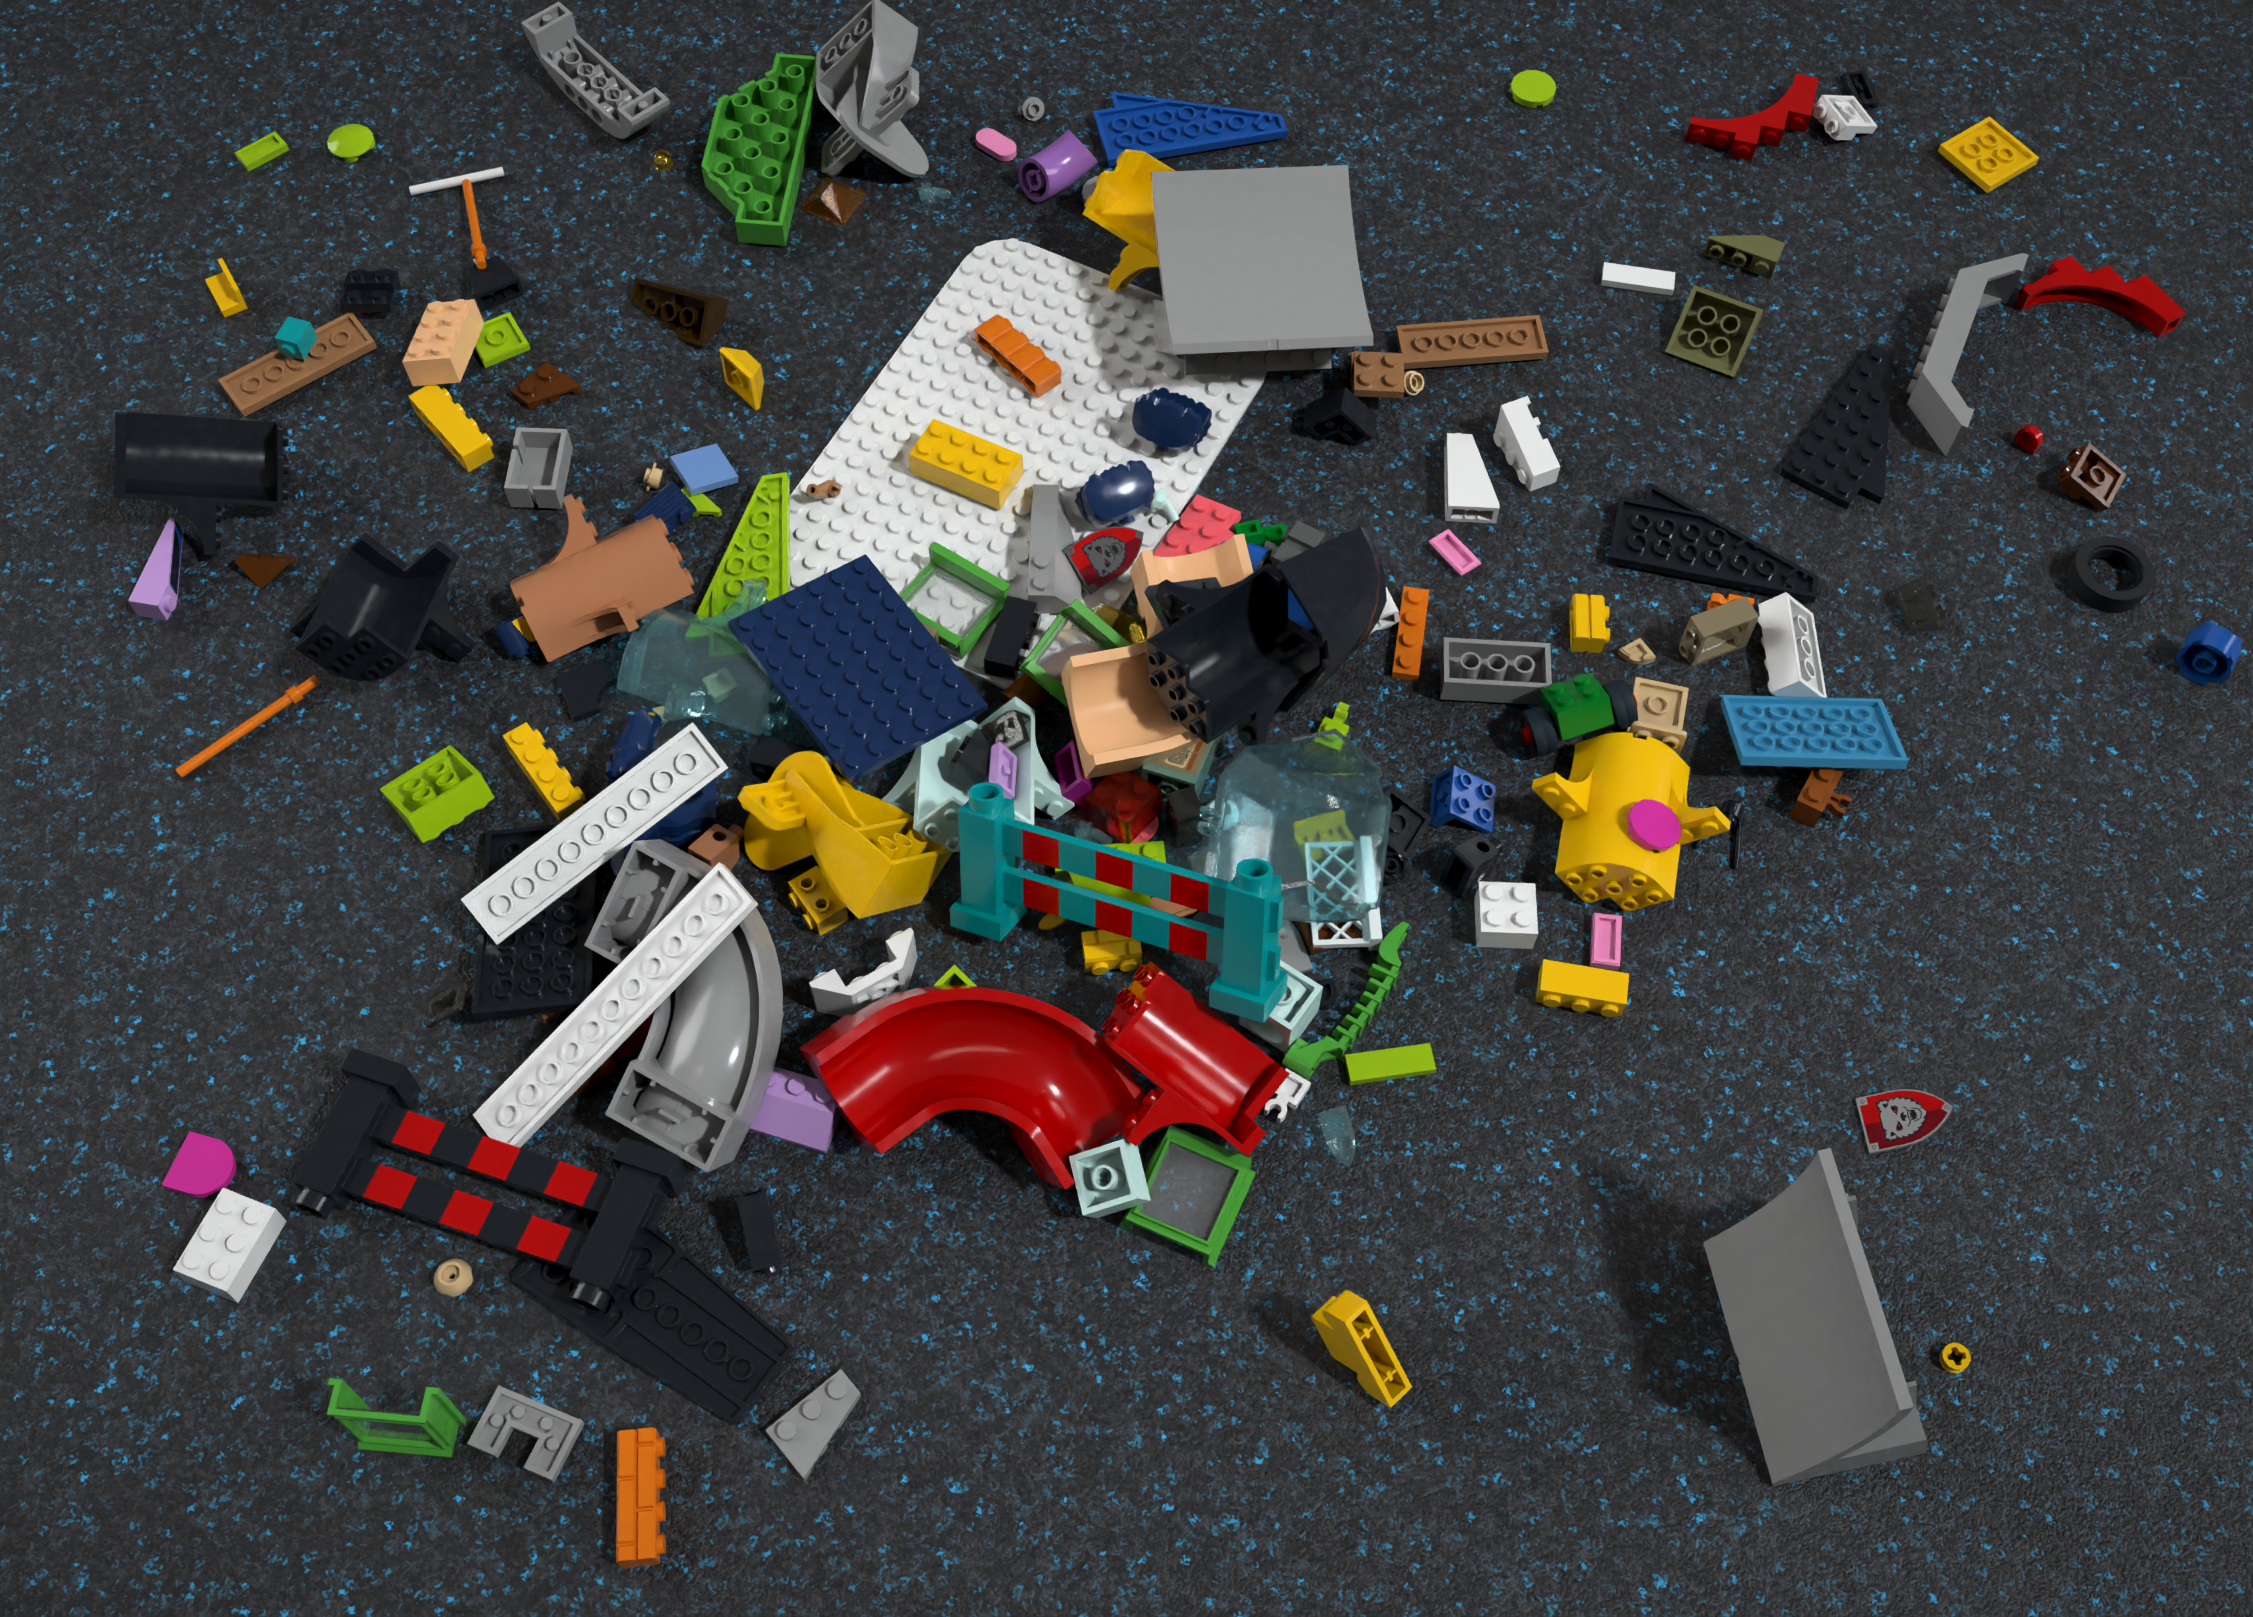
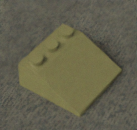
M1694 285L1665 353L1734 378L1761 321L1763 309Z

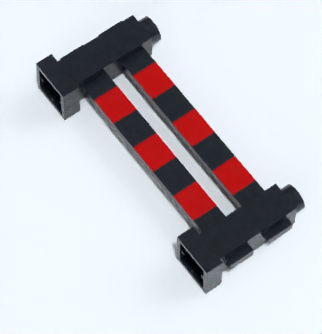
M352 1048L340 1068L349 1080L344 1089L340 1091L325 1119L321 1131L308 1149L292 1182L300 1190L293 1205L300 1211L319 1219H327L333 1207L344 1210L349 1198L353 1196L570 1270L569 1277L574 1283V1287L568 1298L569 1301L586 1311L603 1314L608 1301L618 1303L623 1290L629 1289L644 1257L641 1253L650 1233H655L669 1203L667 1196L679 1199L689 1177L677 1154L625 1137L621 1138L612 1157L619 1170L616 1178L613 1179L399 1108L401 1106L411 1110L421 1091L420 1086L407 1067L403 1064ZM379 1142L598 1216L589 1234L372 1162L370 1159Z

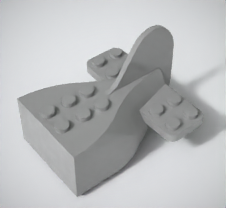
M871 0L817 51V93L824 106L841 124L825 141L822 147L821 171L829 177L838 175L843 167L850 161H854L864 149L909 177H921L929 168L928 159L922 147L900 121L903 114L910 108L915 107L920 98L919 72L911 67L916 49L918 27L880 0Z

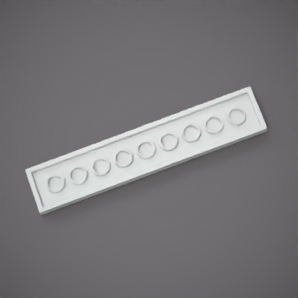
M692 722L461 899L493 941L497 945L729 767Z

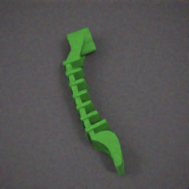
M1401 922L1381 942L1377 956V965L1373 963L1368 971L1370 979L1365 986L1366 991L1360 997L1359 1003L1354 1005L1351 1011L1352 1016L1348 1014L1345 1016L1341 1026L1337 1025L1332 1032V1038L1326 1035L1323 1040L1313 1044L1298 1038L1286 1053L1281 1064L1282 1067L1308 1080L1320 1062L1336 1058L1342 1060L1344 1052L1347 1048L1351 1049L1356 1037L1360 1038L1366 1025L1369 1026L1374 1013H1378L1381 1003L1386 1001L1390 989H1393L1396 984L1401 966L1397 950L1407 936L1405 932L1409 927L1408 923Z

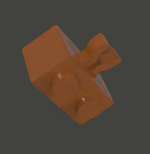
M1814 767L1788 816L1812 828L1815 827L1824 809H1828L1834 816L1842 819L1846 809L1839 807L1838 804L1848 807L1852 798L1843 794H1836L1834 789L1844 771L1829 767Z

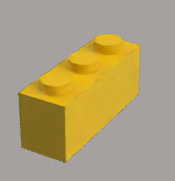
M1543 959L1538 974L1536 1002L1543 1003L1548 1007H1568L1577 1012H1598L1606 1017L1621 1016L1627 1005L1629 973Z

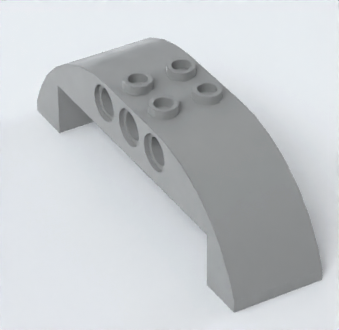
M559 1L521 22L533 50L555 83L582 111L612 136L625 139L667 114L670 107L669 99L656 87L643 94L577 34L572 12Z

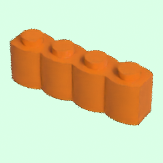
M996 314L974 329L975 341L980 348L990 354L1000 366L1007 369L1017 381L1023 383L1034 396L1039 398L1061 383L1062 370L1059 364L1045 357L1040 347L1029 343L1027 336L1023 332L1014 329L1012 323L1007 318Z

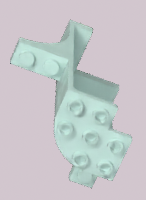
M1016 696L979 725L970 719L916 748L903 776L881 800L909 814L914 812V830L938 845L946 847L951 852H960L958 810L969 800V789L948 777L954 768L949 763L957 750L963 753L959 750V747L966 735L972 738L975 731L979 729L983 732L990 749L992 745L1001 742L1017 756L1015 797L1011 799L1014 800V820L1034 825V806L1055 820L1075 806L1074 802L1062 796L1060 785L1052 777L1039 754L1035 739V710Z

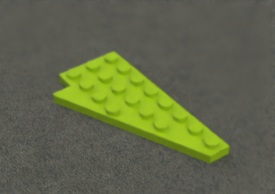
M787 472L763 475L686 634L689 643L710 640V658L713 662L751 657L728 628V621L790 591V478Z

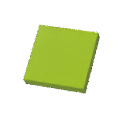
M508 312L484 322L474 350L484 367L487 368L530 350V346L511 313Z

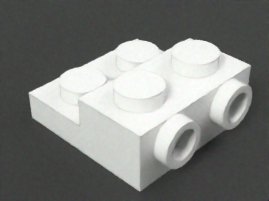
M1821 95L1812 109L1814 117L1825 126V131L1837 141L1852 140L1856 133L1873 134L1878 127L1854 96Z

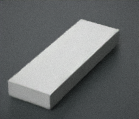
M1604 262L1601 286L1672 296L1676 272Z

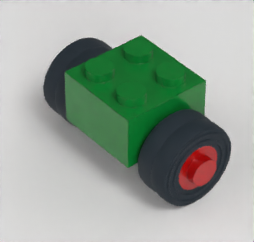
M1591 673L1579 674L1573 679L1552 683L1548 687L1540 689L1543 705L1521 712V732L1525 743L1529 745L1534 756L1540 757L1558 750L1557 734L1564 741L1609 725L1615 731L1631 727L1632 722L1638 721L1637 700L1623 679H1618L1601 686Z

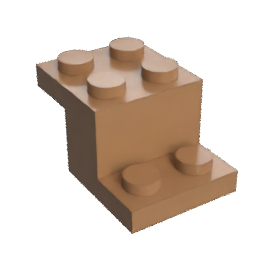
M1351 352V392L1355 396L1403 398L1404 353Z

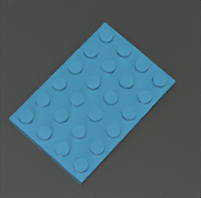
M1722 695L1720 705L1740 765L1750 767L1775 766L1779 768L1785 766L1803 768L1829 767L1832 769L1857 768L1861 770L1867 768L1885 770L1907 768L1908 758L1882 699Z

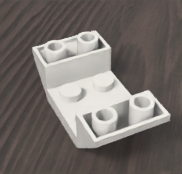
M909 928L891 935L886 940L889 962L882 963L875 971L866 976L856 977L848 986L844 985L835 969L816 975L809 982L817 1012L840 1017L853 1015L871 1003L890 995L907 991L917 960L913 930Z

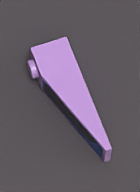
M169 517L128 600L137 616L167 621L171 612L176 608L183 532L175 518Z

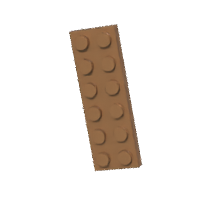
M347 313L314 330L318 339L304 360L288 358L277 349L218 379V381L241 414L246 417L376 349L375 341L354 314Z
M1540 315L1397 325L1395 330L1399 352L1404 353V369L1547 359L1549 353Z

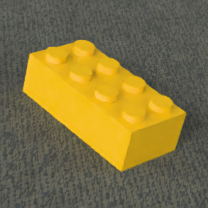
M936 419L930 422L909 453L911 474L998 510L1002 508L1024 474L1023 455Z

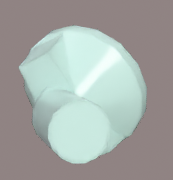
M1160 488L1158 492L1155 491L1151 502V512L1164 508L1170 523L1178 520L1179 516L1176 509L1169 500V496H1166L1164 489Z

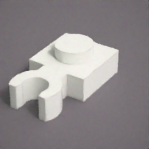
M1287 1068L1285 1070L1290 1074L1273 1094V1097L1276 1099L1269 1100L1264 1108L1265 1115H1268L1269 1111L1274 1108L1280 1111L1277 1117L1278 1123L1284 1121L1287 1106L1295 1110L1311 1086V1082Z

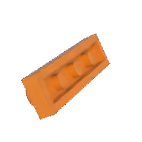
M1403 587L1391 678L1418 682L1429 590Z

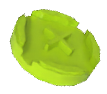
M1526 70L1518 73L1513 77L1510 86V93L1513 94L1512 98L1520 105L1529 108H1537V105H1542V107L1548 105L1553 101L1556 92V84L1551 76L1537 70Z

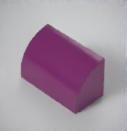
M1072 740L1054 755L1062 796L1086 808L1093 799L1090 778L1085 779L1077 742Z

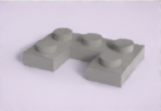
M498 1385L467 1444L473 1449L498 1459L513 1429L535 1438L538 1441L523 1468L527 1472L554 1483L584 1426V1422Z

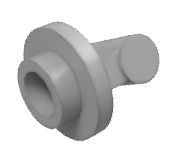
M1029 97L1023 102L1022 106L1018 107L1019 115H1024L1028 120L1036 121L1044 113V104L1039 98Z

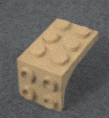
M1636 677L1632 692L1637 700L1638 721L1632 722L1631 727H1626V732L1633 733V737L1646 740L1647 736L1655 738L1668 745L1680 755L1687 737V732L1682 729L1689 688Z

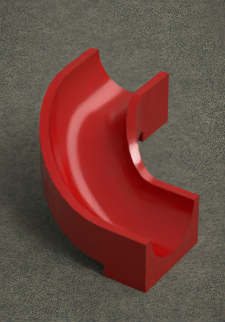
M938 985L896 993L871 1003L853 1015H845L798 1049L863 1147L882 1155L937 1114L962 1109L984 1111L998 1117L1012 1129L1010 1133L1042 1181L1064 1190L1075 1183L1072 1178L1073 1172L1069 1156L1094 1149L1125 1129L1123 1125L1126 1119L1132 1113L1137 1114L1144 1105L1142 1101L1146 1096L1119 1054L1111 1049L1096 1031L1081 1020L1056 1006L1038 999L985 987Z

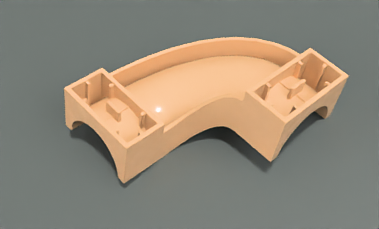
M1244 533L1233 535L1226 542L1213 548L1183 556L1158 557L1153 555L1152 549L1141 551L1130 572L1141 619L1146 620L1147 639L1130 646L1076 655L1069 658L1061 672V677L1085 779L1135 770L1141 765L1179 754L1201 741V739L1194 737L1180 723L1176 724L1171 720L1167 708L1148 681V675L1150 674L1146 641L1164 629L1144 592L1147 586L1157 585L1166 579L1171 582L1216 577L1221 587L1243 580L1254 573Z

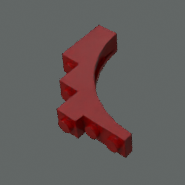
M1796 73L1791 87L1779 101L1761 112L1746 117L1734 119L1691 117L1685 140L1730 150L1729 157L1752 161L1757 143L1779 147L1784 129L1805 133L1812 114L1819 78Z
M2071 255L2062 260H2055L2049 266L2048 274L2032 284L2024 285L2020 289L2019 297L2015 303V306L2020 311L2035 305L2051 302L2093 304L2128 316L2143 325L2158 338L2175 330L2186 313L2147 275L2126 282L2109 265L2099 270L2094 269L2089 273Z

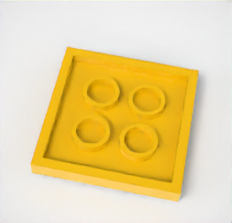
M1990 116L1942 143L1938 149L1941 155L1986 193L2033 167L2039 159L2036 154Z

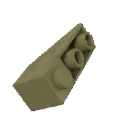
M1764 235L1709 236L1703 255L1771 279L1786 243Z

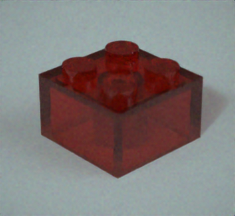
M1130 771L1109 774L1084 798L1086 821L1130 844L1163 811L1162 790Z

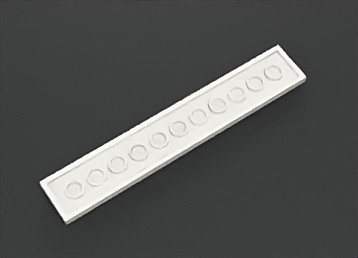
M719 862L473 1114L489 1138L521 1148L758 905L724 864Z

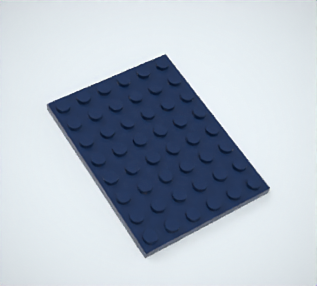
M866 554L728 621V628L848 784L987 711L988 704Z

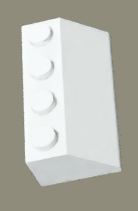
M1787 592L1758 604L1760 613L1758 622L1762 627L1763 634L1761 643L1766 654L1764 663L1769 674L1768 688L1773 696L1827 698L1813 613Z

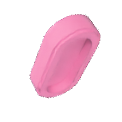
M990 128L981 129L977 132L976 145L979 149L1004 162L1011 161L1016 157L1017 148L1014 141Z

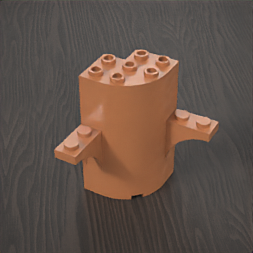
M570 494L562 498L567 510L568 527L560 550L545 565L510 581L511 589L521 607L520 609L548 662L603 637L624 631L631 632L639 628L637 620L694 593L691 586L695 585L687 568H681L679 562L683 561L673 541L668 543L665 536L669 535V532L661 518L656 519L651 514L599 540H595L594 537L598 536V533L592 521L586 523L582 513L587 511L580 497L574 499L573 495Z

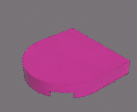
M189 1131L162 1186L167 1190L195 1198L208 1197V1195L226 1188L234 1178L237 1168L234 1154L223 1141Z

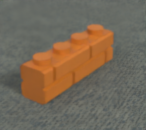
M653 1427L638 1430H620L617 1432L616 1562L621 1568L660 1564V1554L666 1553L665 1534H660V1521H665L666 1519L665 1502L660 1501V1489H665L666 1486L665 1470L660 1469V1457L665 1456L666 1445L665 1438L660 1437L657 1429Z

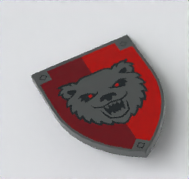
M1107 527L1087 535L1064 549L1065 554L1090 595L1122 576L1131 567L1141 549L1144 532L1129 527Z

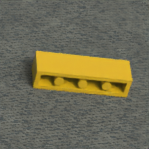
M437 384L426 385L408 396L414 412L468 473L494 458L491 449L493 443L486 433L481 434L474 419L466 417L462 406L458 402L456 404L452 402V397L445 388L441 389Z

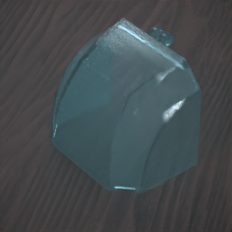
M1337 729L1245 747L1220 774L1214 809L1209 806L1200 807L1199 816L1204 820L1212 821V824L1205 821L1197 823V831L1202 835L1210 836L1204 874L1230 882L1236 875V866L1240 861L1249 858L1263 859L1272 865L1273 875L1282 877L1281 897H1284L1283 920L1313 923L1363 920L1366 918V913L1380 906L1392 803L1390 796H1384L1379 777L1383 775L1381 767Z

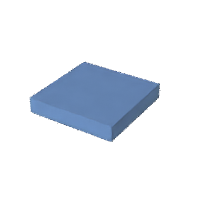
M717 443L670 456L672 467L691 496L738 483L737 473Z

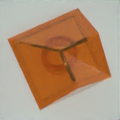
M825 176L803 204L802 210L843 226L864 199L866 192Z

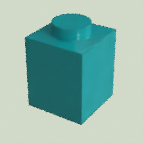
M289 316L274 337L282 355L301 360L306 358L318 339L311 322Z

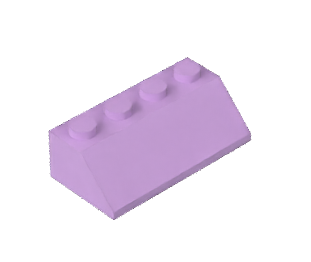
M774 1067L769 1086L749 1130L826 1154L842 1115L818 1079Z

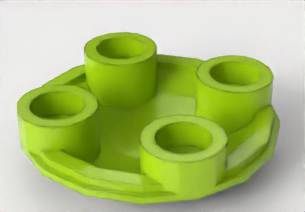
M360 124L343 125L335 129L327 140L328 149L333 155L344 158L346 162L351 163L357 161L360 155L376 145L371 130Z

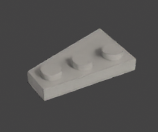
M841 1369L766 1429V1433L804 1481L810 1475L811 1469L818 1458L827 1449L828 1443L837 1429L842 1426L861 1397L858 1389Z

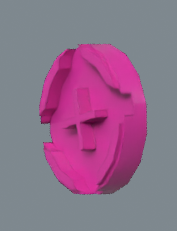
M1643 799L1635 803L1626 814V820L1628 819L1629 824L1627 826L1628 833L1637 844L1646 850L1652 851L1654 849L1659 850L1658 852H1665L1671 849L1680 838L1681 826L1678 818L1670 808L1661 802L1653 799Z

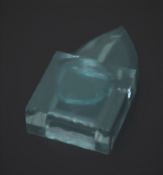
M1346 1105L1316 1113L1324 1141L1327 1143L1330 1151L1341 1163L1347 1167L1351 1166L1355 1155L1356 1141Z

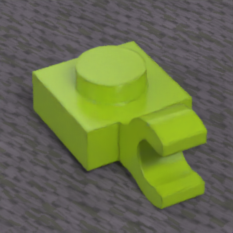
M1339 702L1333 719L1324 717L1314 738L1315 744L1339 753L1349 732L1350 726L1344 724L1348 716L1349 712L1347 711L1350 705Z

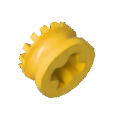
M1950 1343L1940 1352L1939 1361L1946 1371L1957 1374L1966 1369L1971 1361V1356L1964 1345ZM1952 1351L1955 1352L1956 1356L1962 1357L1958 1365H1955L1954 1360H1948V1356Z

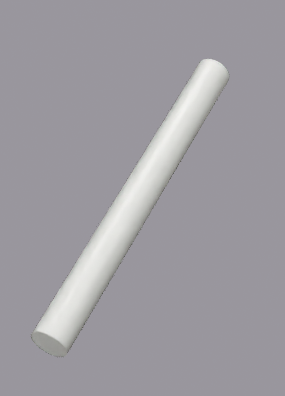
M498 167L409 186L411 196L461 186L464 179H469L471 183L505 175L503 168Z

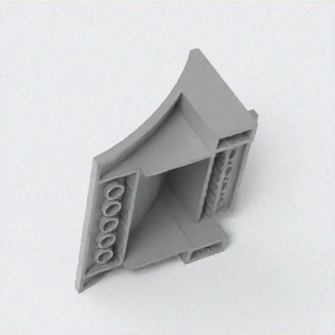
M1348 165L1151 172L1154 225L1163 299H1154L1155 349L1172 355L1184 354L1185 375L1332 368V347L1373 346V332L1364 298L1355 243Z
M1831 1148L1817 1151L1813 1161L1806 1170L1772 1201L1731 1228L1703 1242L1734 1352L1740 1363V1373L1773 1486L1926 1453L1927 1439L1916 1408L1917 1385L1915 1381H1905L1857 1231V1199L1855 1195L1848 1196V1193L1845 1194Z

